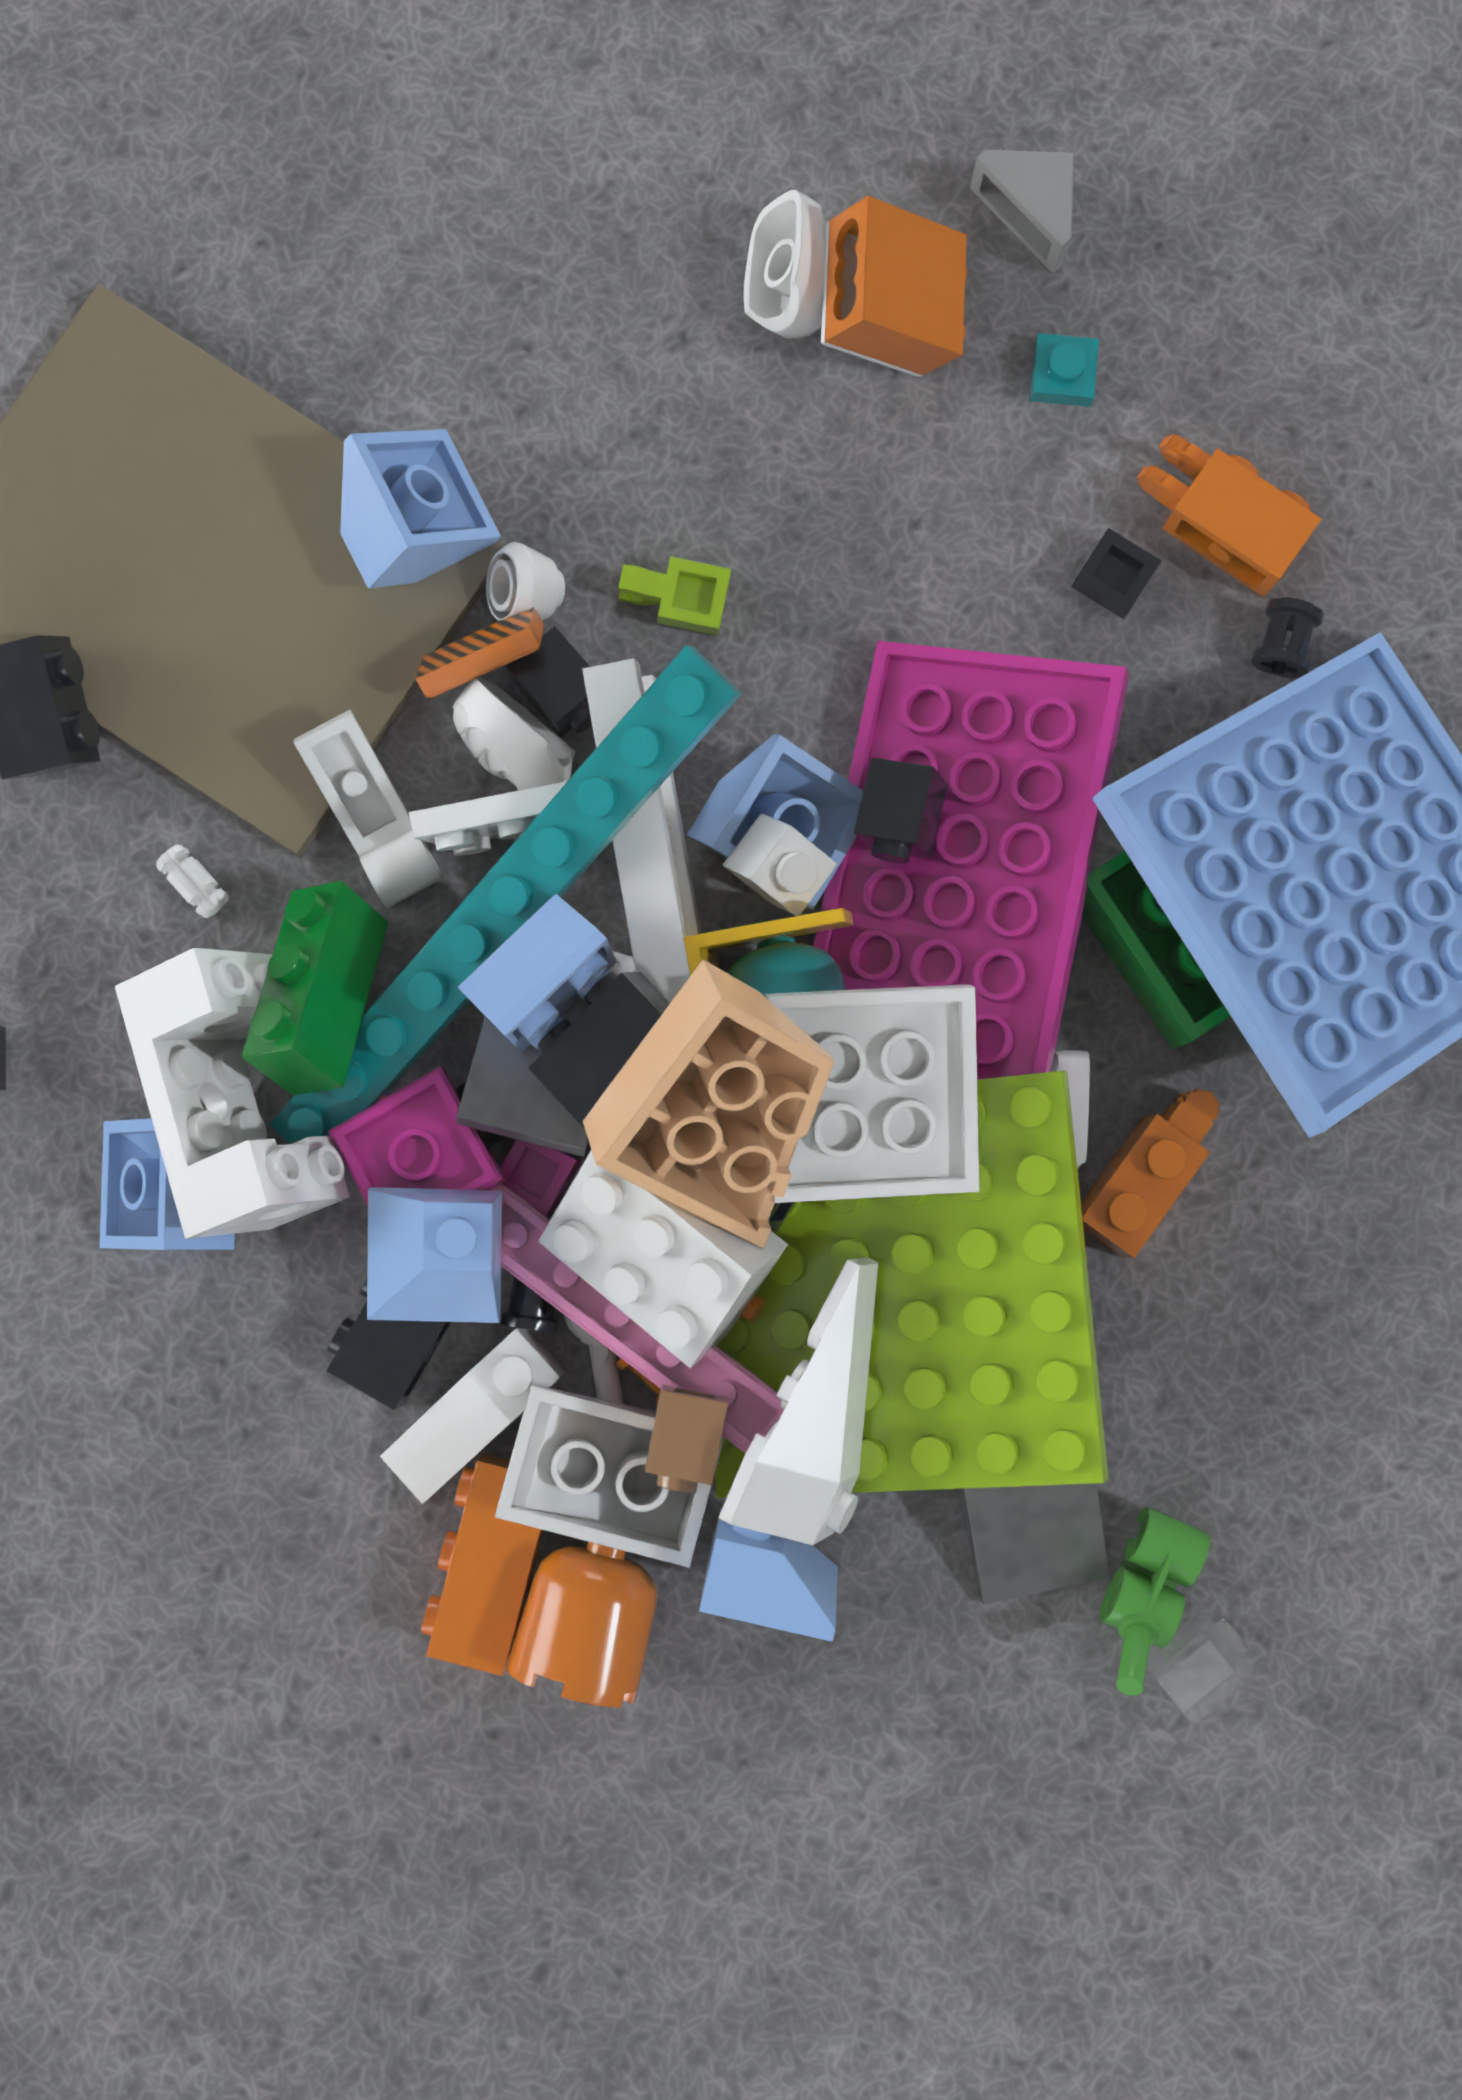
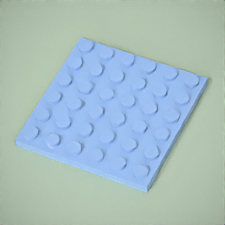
M1381 632L1115 781L1092 797L1093 802L1309 1138L1325 1132L1462 1037V755Z

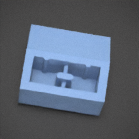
M555 894L457 988L522 1054L530 1045L539 1050L538 1043L555 1025L564 1020L561 1015L579 998L585 1002L584 997L587 992L600 979L610 973L609 969L617 961L608 939L587 919Z

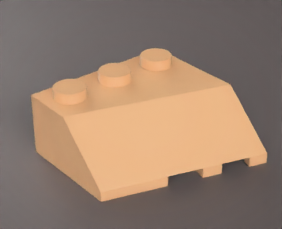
M703 959L582 1121L596 1165L764 1249L771 1231L768 1220L775 1204L774 1196L784 1197L791 1178V1173L788 1169L799 1138L807 1136L834 1060L826 1050L759 991Z

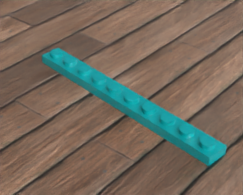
M686 645L362 1017L344 1087L294 1095L272 1120L270 1125L289 1144L307 1137L330 1136L329 1130L376 1104L383 1095H386L470 1001L457 987L555 894L562 897L742 693L694 646Z

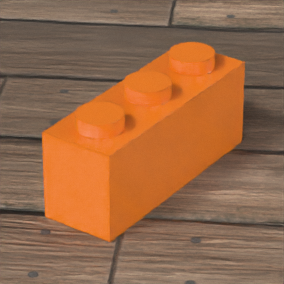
M484 1453L476 1461L475 1468L465 1466L462 1471L454 1505L464 1507L458 1532L448 1530L446 1533L437 1569L447 1571L442 1595L431 1594L422 1621L421 1634L431 1636L426 1657L503 1676L521 1621L544 1530L495 1517L510 1460Z

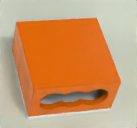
M868 195L826 222L821 344L913 376H923L962 356L965 338L964 305L965 282L967 278V234Z

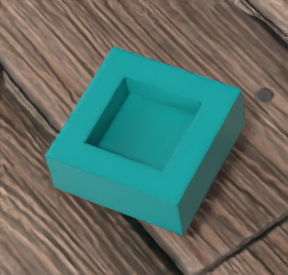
M1038 333L1034 345L1029 401L1091 407L1095 395L1099 339Z

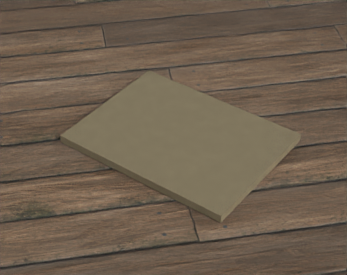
M98 283L0 422V644L37 635L70 637L72 648L78 653L83 665L84 677L81 684L87 708L99 726L302 858L333 811L297 750L294 739L351 709L375 751L419 685L415 678L422 657L448 644L486 588L487 571L493 556L506 545L497 541L495 544L417 583L368 589L340 534L344 441Z

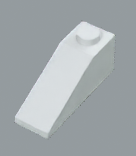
M518 1327L460 1379L380 1457L423 1504L524 1411L531 1384L550 1388L566 1371L528 1329Z

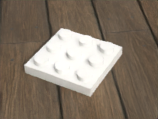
M968 984L765 994V997L826 1050L834 1060L807 1136L799 1138L788 1169L791 1173V1178L784 1197L774 1196L775 1203L979 1192L976 1002L974 986Z

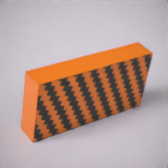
M534 607L500 620L424 655L415 679L426 698L440 695L539 650L544 623Z

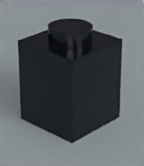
M554 626L542 636L539 650L512 661L506 668L513 683L560 737L564 736L572 728L576 733H580L592 725L582 670L590 666Z
M871 757L854 834L869 848H872L871 855L884 861L907 864L909 863L910 855L931 858L947 791V782L933 766Z

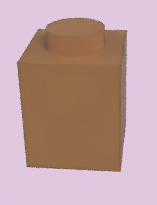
M662 1384L645 1467L646 1473L658 1475L657 1486L679 1492L696 1493L698 1483L713 1485L727 1413L728 1397Z

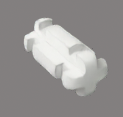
M179 844L174 845L159 857L156 862L157 869L164 874L168 873L166 879L189 904L198 906L196 912L205 918L215 915L227 904L229 900L227 892L221 888L216 889L219 885L197 859H194L192 856L188 857L190 852L187 848Z

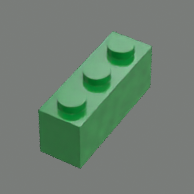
M342 880L291 892L241 1057L292 1095L344 1087L388 926V921Z

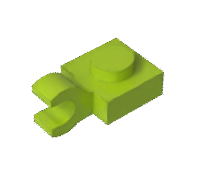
M670 556L666 574L639 566L623 564L618 591H620L618 600L643 606L660 605L657 618L658 624L718 636L731 569Z

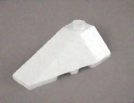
M868 1257L846 1261L809 1332L807 1344L815 1349L810 1361L803 1360L796 1367L792 1375H787L776 1396L781 1399V1408L784 1411L778 1422L769 1430L766 1437L756 1433L743 1458L718 1517L719 1519L730 1525L814 1545L834 1534V1531L841 1534L847 1527L858 1503V1497L851 1494L860 1472L878 1262Z

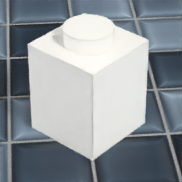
M762 813L723 864L726 869L769 903L794 916H800L838 865L791 825Z

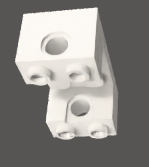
M192 948L115 986L185 1239L270 1230L350 1197L344 1179V1164L330 1136L307 1137L295 1143L276 1145L275 1139H266V1126L259 1115L249 1080V1067L247 1062L241 1058L242 1052L238 1041L248 1037L251 1019L256 1011L268 971V964L273 954ZM200 1098L206 1105L207 1110H204V1108L202 1107Z

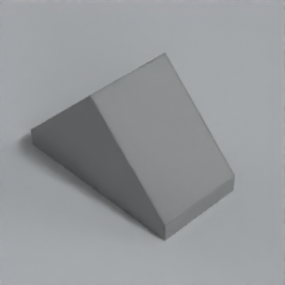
M985 150L976 158L970 189L1052 273H1055L1063 264L1072 238L1074 153Z

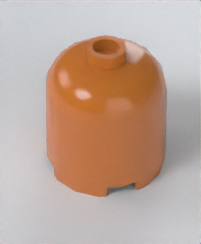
M588 1542L587 1547L567 1546L551 1552L541 1561L534 1576L506 1667L508 1674L530 1687H534L537 1674L564 1683L561 1697L572 1701L621 1708L623 1700L634 1704L657 1605V1589L651 1575L640 1564L625 1558L627 1551Z

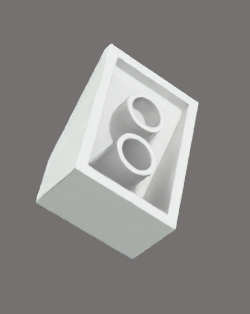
M531 1384L495 1517L690 1568L711 1485L698 1483L696 1493L679 1492L657 1486L658 1475L645 1472L656 1411ZM722 1436V1438H721V1444H720L718 1459H719V1455H720L721 1448H722V1444H723V1440H724V1437H723V1436Z

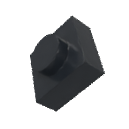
M1108 528L1071 587L1122 619H1125L1162 560Z

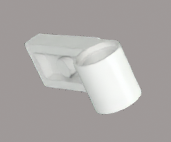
M351 709L294 739L297 750L360 857L361 864L372 886L387 909L444 879L426 843L413 838L409 813Z

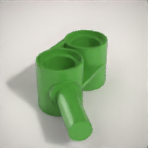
M1149 1506L1145 1507L1138 1515L1136 1521L1142 1524L1136 1539L1129 1537L1123 1562L1111 1579L1100 1609V1621L1118 1629L1119 1635L1123 1639L1116 1686L1122 1693L1133 1696L1139 1695L1144 1689L1150 1645L1161 1649L1167 1647L1181 1622L1185 1607V1596L1183 1593L1175 1590L1177 1585L1190 1587L1195 1582L1204 1566L1210 1546L1209 1533Z

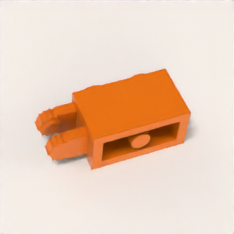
M1174 433L1169 436L1166 435L1158 446L1161 452L1160 455L1169 464H1173L1175 468L1194 481L1188 487L1171 474H1167L1164 470L1152 464L1147 467L1144 466L1136 478L1142 490L1172 510L1162 529L1264 598L1280 580L1322 518L1311 512L1309 504L1300 495L1289 490H1279L1261 478L1256 467L1245 458L1238 455H1227L1219 448L1211 456L1192 442L1189 443L1186 438L1184 439L1180 435L1177 436Z
M1196 1088L1194 1091H1186L1185 1094L1180 1093L1178 1098H1174L1175 1103L1170 1104L1162 1116L1154 1114L1142 1117L1081 1201L1083 1230L1119 1257L1135 1258L1211 1153L1202 1147L1200 1143L1213 1126L1212 1120L1218 1119L1217 1114L1221 1112L1219 1110L1221 1103H1218L1213 1095V1091L1208 1092Z

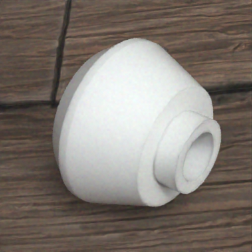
M518 542L507 544L493 556L487 571L486 597L489 609L498 621L525 612L533 607L538 611L543 621L551 617L556 608L561 605L565 595V581L562 573L557 569L551 558Z

